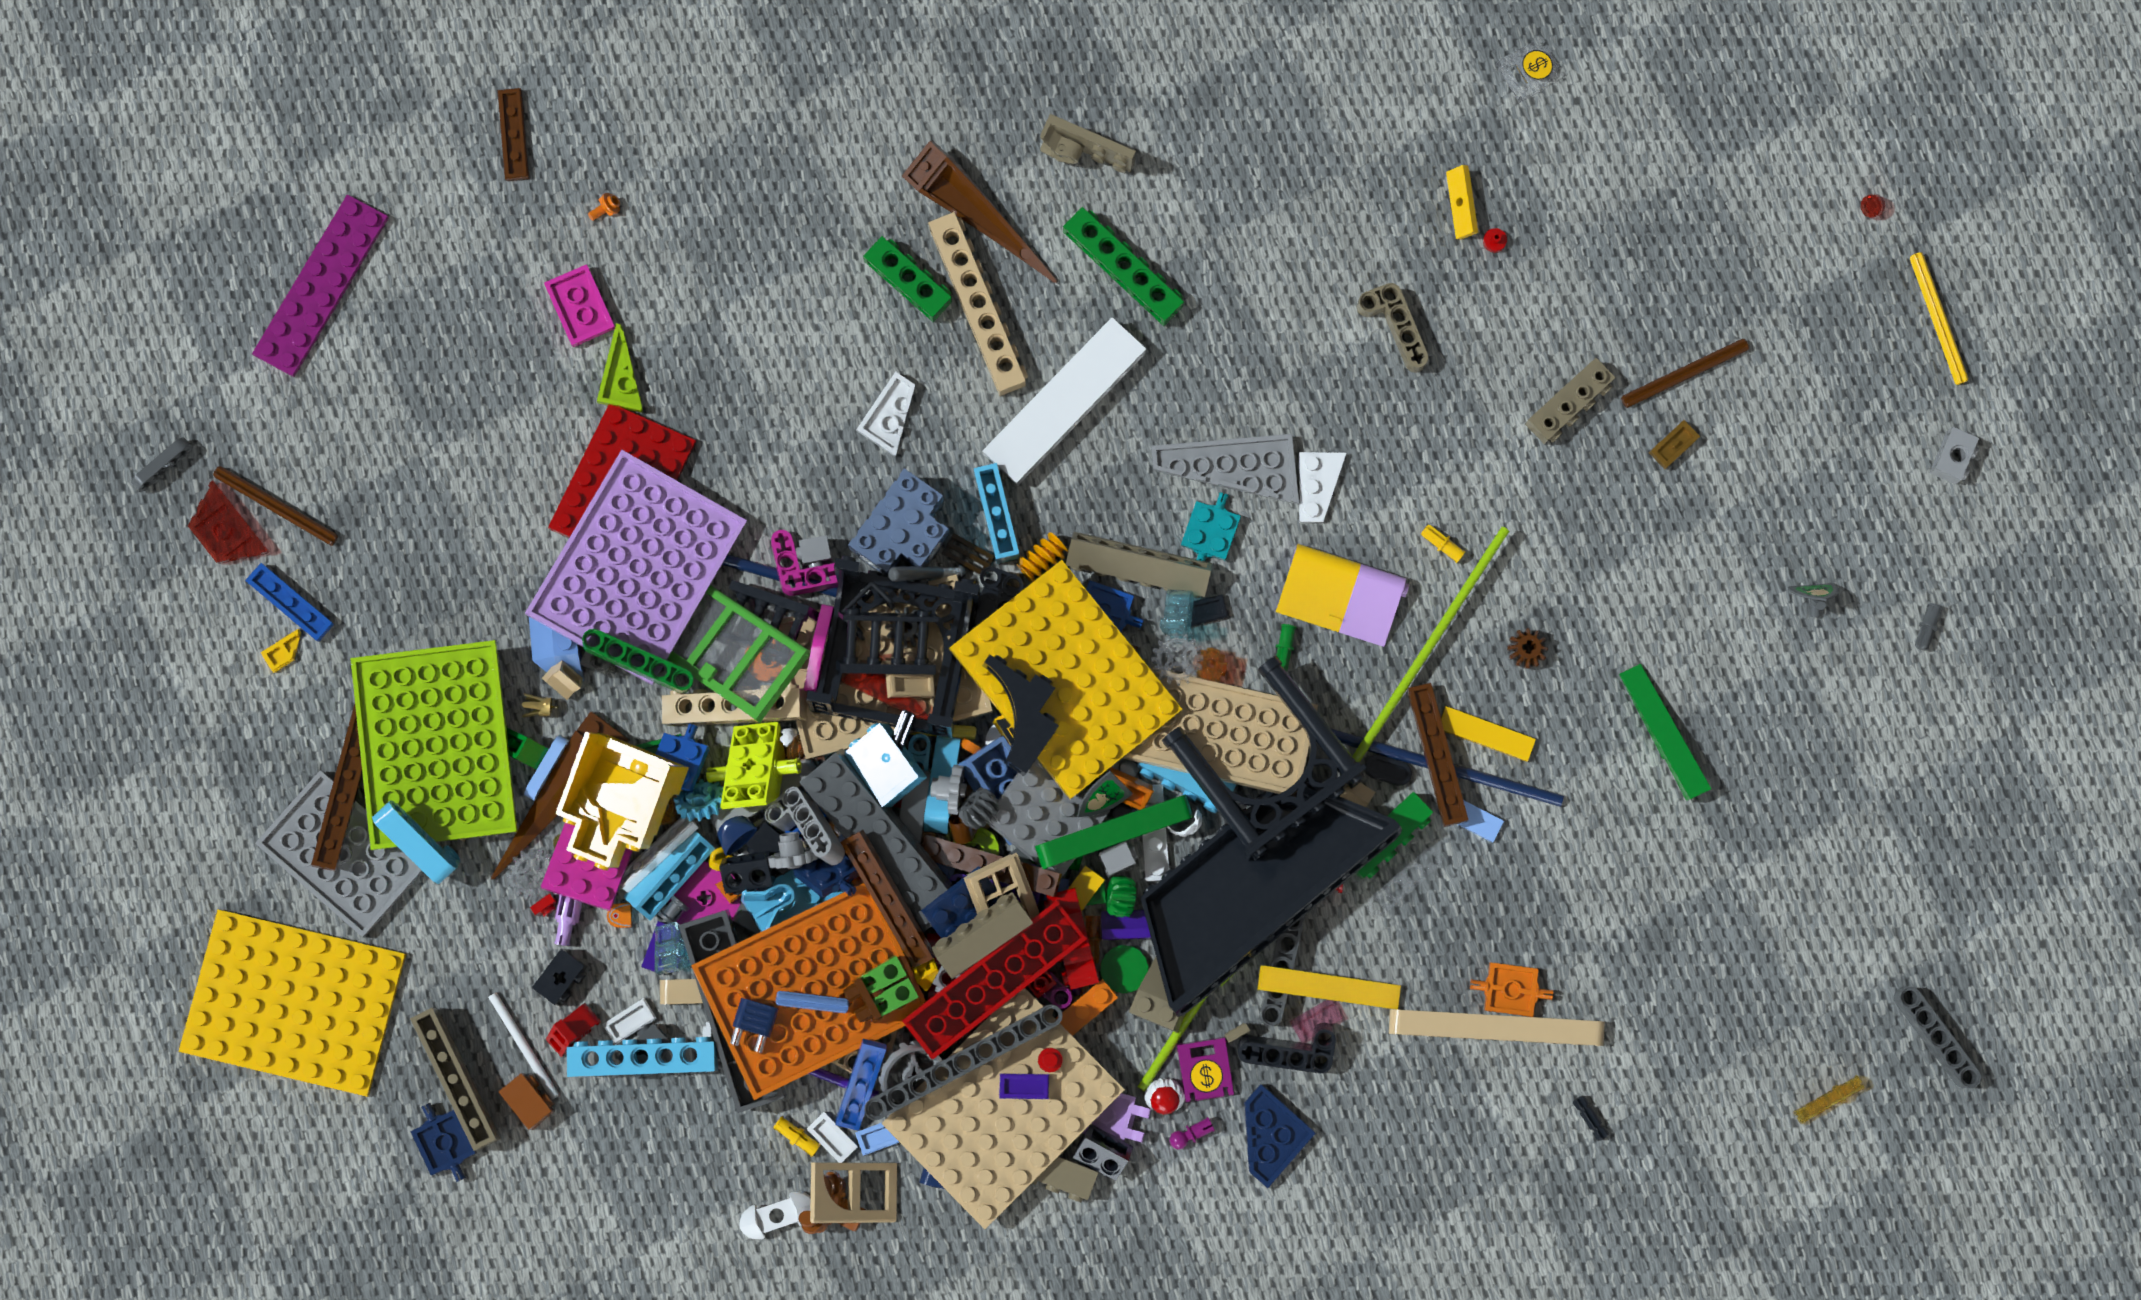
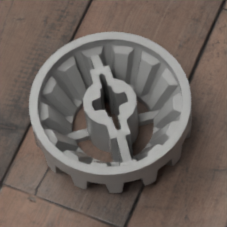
M912 1041L910 1045H906L904 1042L899 1044V1050L896 1052L890 1050L887 1053L889 1059L882 1061L880 1067L882 1071L877 1076L881 1084L880 1089L884 1092L899 1084L893 1080L891 1074L896 1073L904 1081L942 1061L941 1057L938 1055L931 1060L918 1041ZM915 1055L921 1059L922 1063L918 1064ZM902 1058V1060L898 1062L896 1068L892 1069L896 1061ZM922 1078L914 1080V1089L916 1090L925 1080ZM895 1090L892 1092L891 1098L893 1102L900 1104L905 1100V1094L901 1090Z

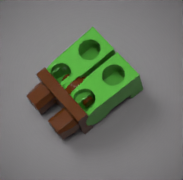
M897 956L890 957L883 963L852 980L853 983L843 990L849 1003L859 997L864 1002V1006L854 1011L860 1023L870 1019L876 1020L919 998L909 978H904L886 989L888 985L907 975Z

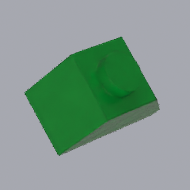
M506 727L509 756L537 770L549 749Z

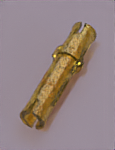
M1855 1075L1839 1086L1837 1084L1832 1086V1090L1793 1112L1795 1116H1798L1797 1120L1802 1125L1840 1102L1842 1104L1845 1103L1848 1097L1864 1090V1084H1860L1862 1083L1861 1079Z

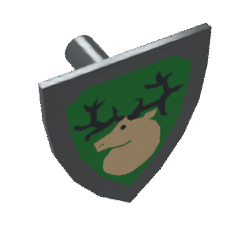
M1835 583L1787 587L1791 593L1810 599V617H1820V610H1824L1826 607L1824 601L1834 598L1839 593V588Z
M1109 771L1104 776L1100 775L1095 779L1096 783L1084 794L1077 816L1088 817L1108 811L1122 803L1133 793Z

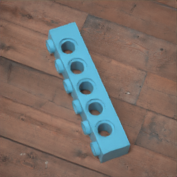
M696 1037V1042H686V1038H671V1043H662V1038L647 1039V1044H637V1039L622 1040V1045H613V1040L598 1041V1046H588V1041L573 1042L574 1047H567V1077L718 1071L717 1046L715 1041H711V1037ZM690 1047L697 1051V1058L693 1062L688 1061L685 1056L687 1049ZM666 1048L671 1050L673 1054L672 1060L668 1063L664 1062L661 1058V1053ZM641 1049L648 1053V1060L644 1064L637 1060V1053ZM617 1050L621 1051L624 1056L622 1063L619 1065L612 1060V1055ZM592 1051L596 1052L599 1056V1061L596 1065H591L588 1061V1055Z

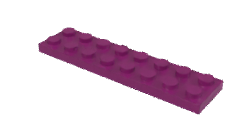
M348 194L346 195L252 352L253 356L293 378L295 377L388 221L389 217Z

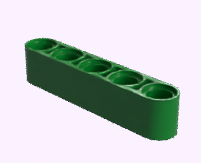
M589 629L583 635V648L592 655L677 693H686L692 687L693 675L687 669L597 629ZM590 636H597L600 639V644L596 647H590L586 640ZM619 646L622 649V654L618 657L611 656L608 651L610 647ZM641 656L645 663L641 667H635L631 663L632 657ZM659 665L665 667L667 670L666 675L657 677L653 673L654 667ZM680 675L686 676L689 684L685 687L678 686L675 682L676 677Z

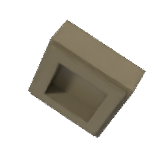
M1242 1023L1225 1033L1224 1037L1227 1043H1230L1250 1030L1246 1023Z

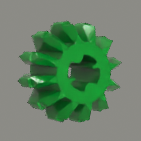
M1113 876L1109 881L1106 895V910L1110 915L1129 917L1133 912L1136 898V883L1132 878Z

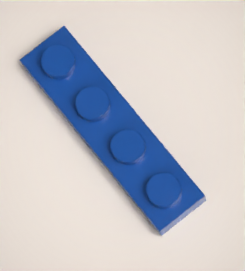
M260 563L245 580L317 642L334 625L333 622L264 564Z
M867 1039L862 1040L835 1120L836 1126L859 1131L865 1114V1105L871 1097L887 1050V1044Z

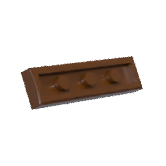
M522 89L498 90L505 180L529 179Z

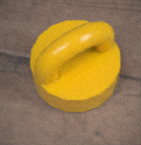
M719 847L709 855L708 865L713 870L720 871L719 866L723 858L733 856L732 854L726 856L722 847Z

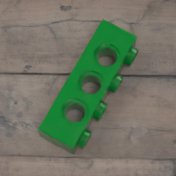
M881 236L863 255L864 262L928 319L934 322L952 303L951 292L943 284L937 285L933 281L934 277L926 269L921 271L916 266L917 262L909 254L904 256L898 250L899 246L892 239L886 240ZM894 258L898 261V264L894 267H889L886 265L887 260ZM906 274H913L916 277L912 282L903 280ZM924 289H930L933 291V294L930 297H923L920 295L921 291Z

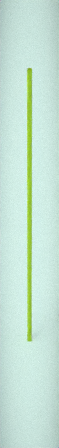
M1501 526L1352 757L1357 763L1361 761L1510 532L1505 527ZM1207 997L1185 1014L1178 1033L1172 1032L1137 1087L1146 1092Z

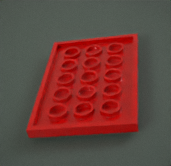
M608 405L548 529L570 538L621 450L678 481L696 440L624 408Z

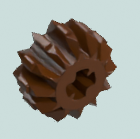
M1526 628L1524 634L1521 630L1516 632L1517 638L1514 636L1510 637L1509 641L1514 645H1508L1507 650L1514 651V653L1509 656V659L1512 660L1517 657L1518 660L1515 664L1517 667L1523 661L1525 669H1529L1531 664L1537 667L1539 665L1538 660L1544 661L1546 659V656L1541 653L1548 651L1547 646H1541L1546 641V638L1544 637L1539 640L1537 638L1540 633L1539 631H1535L1531 635L1530 628ZM1527 643L1530 644L1529 647L1532 646L1533 648L1529 654L1525 653L1526 650L1522 648Z

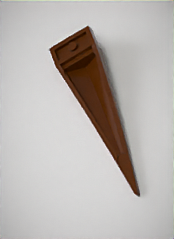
M933 140L929 141L902 177L919 193L951 213L954 212L957 217L991 238L1052 282L1057 283L1058 279L955 159L949 156Z
M593 711L588 714L572 735L518 832L492 874L491 880L496 879L558 816L556 811L585 732L607 734L627 743L630 741L629 738Z

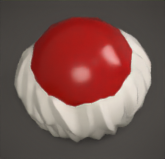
M1159 1078L1154 1080L1147 1088L1145 1101L1150 1109L1159 1114L1166 1115L1182 1107L1185 1101V1094L1177 1081L1171 1078Z

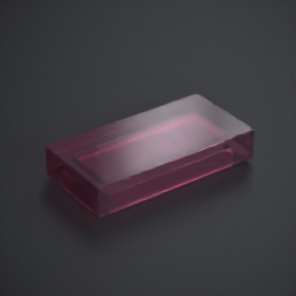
M1325 1000L1289 1022L1300 1042H1303L1312 1037L1314 1027L1317 1024L1326 1022L1333 1025L1342 1020L1343 1017L1334 1001Z

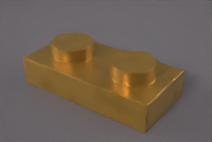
M1683 420L1649 454L1666 469L1700 436Z

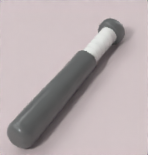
M956 565L952 568H942L940 566L892 567L888 572L889 579L894 582L941 579L942 577L957 574L958 579H962L966 574L963 565Z

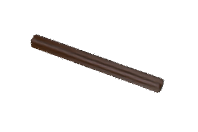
M1742 338L1621 397L1622 403L1626 408L1633 406L1746 352L1749 349V345L1746 339Z
M218 466L214 471L213 476L330 546L336 543L338 539L336 533L222 466Z

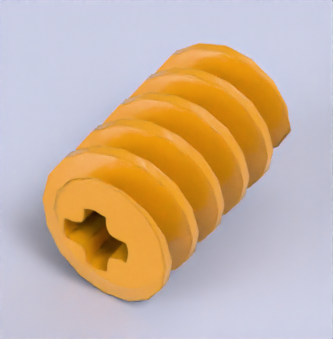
M1051 532L1047 534L1049 541L1044 538L1040 540L1042 547L1036 544L1033 546L1035 553L1027 551V559L1024 557H1019L1018 559L1020 565H1016L1030 582L1035 581L1034 575L1039 577L1043 575L1041 569L1048 571L1050 569L1049 563L1056 565L1057 556L1064 560V550L1068 552L1059 538Z

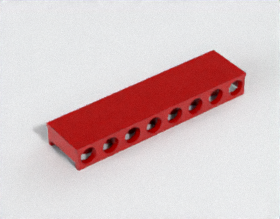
M1057 900L1031 919L1033 924L976 962L902 1020L931 1060L1087 940Z

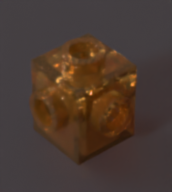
M1214 648L1201 650L1200 656L1195 655L1192 669L1196 670L1195 678L1219 683L1220 676H1225L1228 662H1224L1225 655L1220 654L1221 651ZM1207 664H1212L1213 667L1210 668L1207 666Z

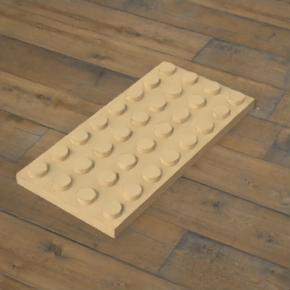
M1150 668L1183 710L1122 759L1189 773L1170 748L1167 749L1162 742L1166 735L1181 726L1199 752L1224 782L1280 794L1293 786L1302 776L1309 749V740L1302 726L1278 696ZM1312 704L1317 711L1318 705ZM1297 791L1291 796L1296 797Z

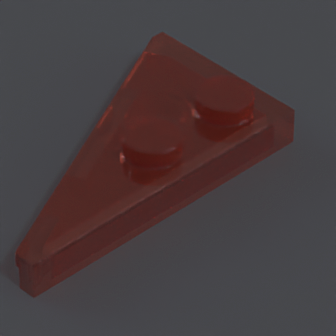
M849 673L841 679L843 684L851 686L868 696H872L878 699V701L901 711H911L917 719L928 720V715L914 698H887L886 674Z

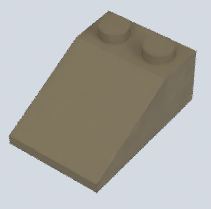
M1155 957L1138 988L1129 1013L1178 1033L1185 1014L1177 1017L1169 1007L1158 962Z

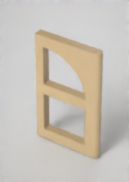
M811 1163V1223L896 1222L897 1163ZM823 1170H848V1210L841 1208L831 1199L825 1186ZM861 1170H885L884 1210H860Z

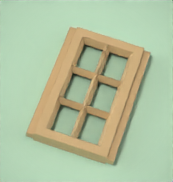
M1017 853L1007 855L964 877L977 914L989 908L987 901L997 896L1002 897L1005 892L1016 888L1021 904L1030 918L1033 919L1039 914ZM1008 867L1014 883L1002 889L996 872ZM992 875L997 892L985 897L979 880Z

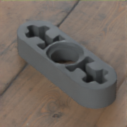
M184 437L177 439L138 472L131 480V483L139 492L145 491L165 474L164 471L167 468H172L193 449L192 445Z

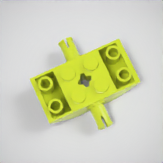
M779 722L733 727L727 765L724 767H709L706 772V778L709 783L724 781L721 809L768 805L780 796L783 775L801 773L802 764L799 758L785 760L784 746L780 741L782 734Z

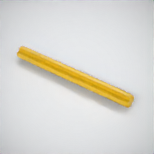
M1915 253L1910 257V261L1956 385L1963 384L1969 378L1923 253Z

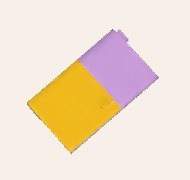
M1297 544L1276 612L1384 647L1400 598L1406 597L1409 584L1405 583L1406 578Z

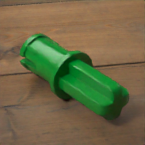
M1282 624L1279 643L1276 644V648H1278L1276 655L1282 662L1281 666L1287 672L1291 651H1294L1292 645L1297 627Z

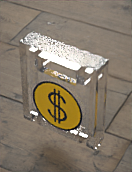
M1543 37L1499 59L1495 64L1519 103L1567 77L1565 72L1557 73L1562 69V66L1548 45L1540 46L1545 43ZM1514 66L1526 83L1521 87L1510 71Z

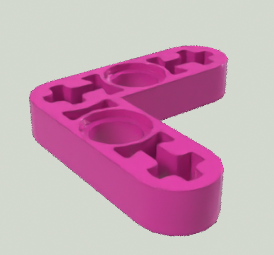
M777 530L772 534L771 547L781 588L786 595L796 596L838 587L834 570L835 563L800 570L791 534L786 530ZM782 537L785 541L786 550L783 552L780 542H778V538ZM784 558H790L794 563L791 567L785 568L780 564V561ZM826 572H828L829 581L827 582L825 574ZM817 574L822 578V581L818 584H812L808 579L811 575ZM802 577H805L806 586H803V582H801ZM789 580H793L796 583L794 588H791L788 584Z
M821 605L810 652L804 691L816 692L834 606Z

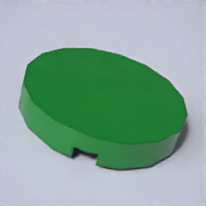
M1120 945L1112 948L1105 954L1101 962L1100 973L1102 979L1111 990L1127 994L1136 991L1140 987L1148 972V964L1140 950L1132 946Z

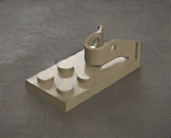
M1052 114L1049 115L1041 132L1040 138L1043 140L1040 151L1056 159L1058 162L1076 164L1082 152L1091 155V159L1103 164L1105 161L1112 164L1113 169L1121 173H1125V171L1131 173L1135 165V150Z

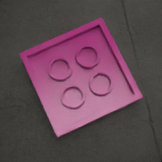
M565 823L541 884V889L611 911L633 850L625 848L618 868H609L608 871L594 866V861L589 859L587 862L578 860L573 857L575 853L567 851L575 826Z

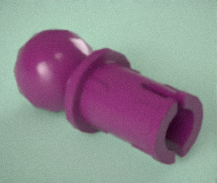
M1206 1117V1119L1190 1127L1186 1125L1187 1131L1185 1132L1174 1131L1170 1136L1169 1142L1175 1149H1184L1189 1140L1192 1139L1196 1143V1139L1212 1131L1214 1132L1215 1129L1209 1117Z

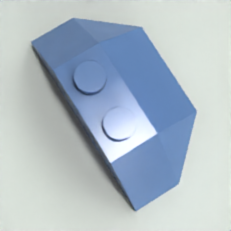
M529 617L533 662L548 672L552 666L560 661H564L584 681L581 645Z

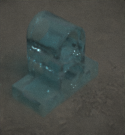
M1167 591L1164 618L1160 619V629L1168 641L1192 642L1193 591Z
M677 922L655 927V973L659 975L692 968L683 938L681 937L680 924Z

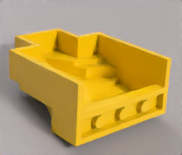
M585 732L556 811L557 815L564 817L563 822L575 826L567 851L575 853L573 857L578 860L587 862L589 859L595 862V867L608 871L609 868L619 867L625 848L637 852L640 849H650L654 835H657L668 802L673 795H679L689 767L610 735Z

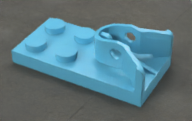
M791 869L784 875L777 877L773 886L768 890H754L752 892L744 890L741 895V901L760 932L844 891L839 890L822 898L794 876L793 869Z

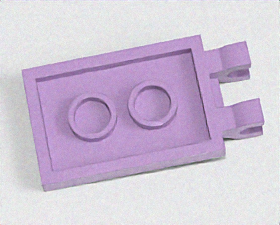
M1121 1093L1091 1124L1122 1141L1128 1138L1142 1142L1145 1133L1132 1130L1134 1118L1137 1115L1149 1119L1151 1109L1134 1105L1136 1097Z

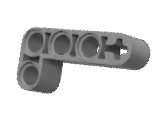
M790 787L768 806L765 812V819L770 824L782 831H789L797 825L815 856L830 865H837L843 860L845 850L809 794L797 787Z

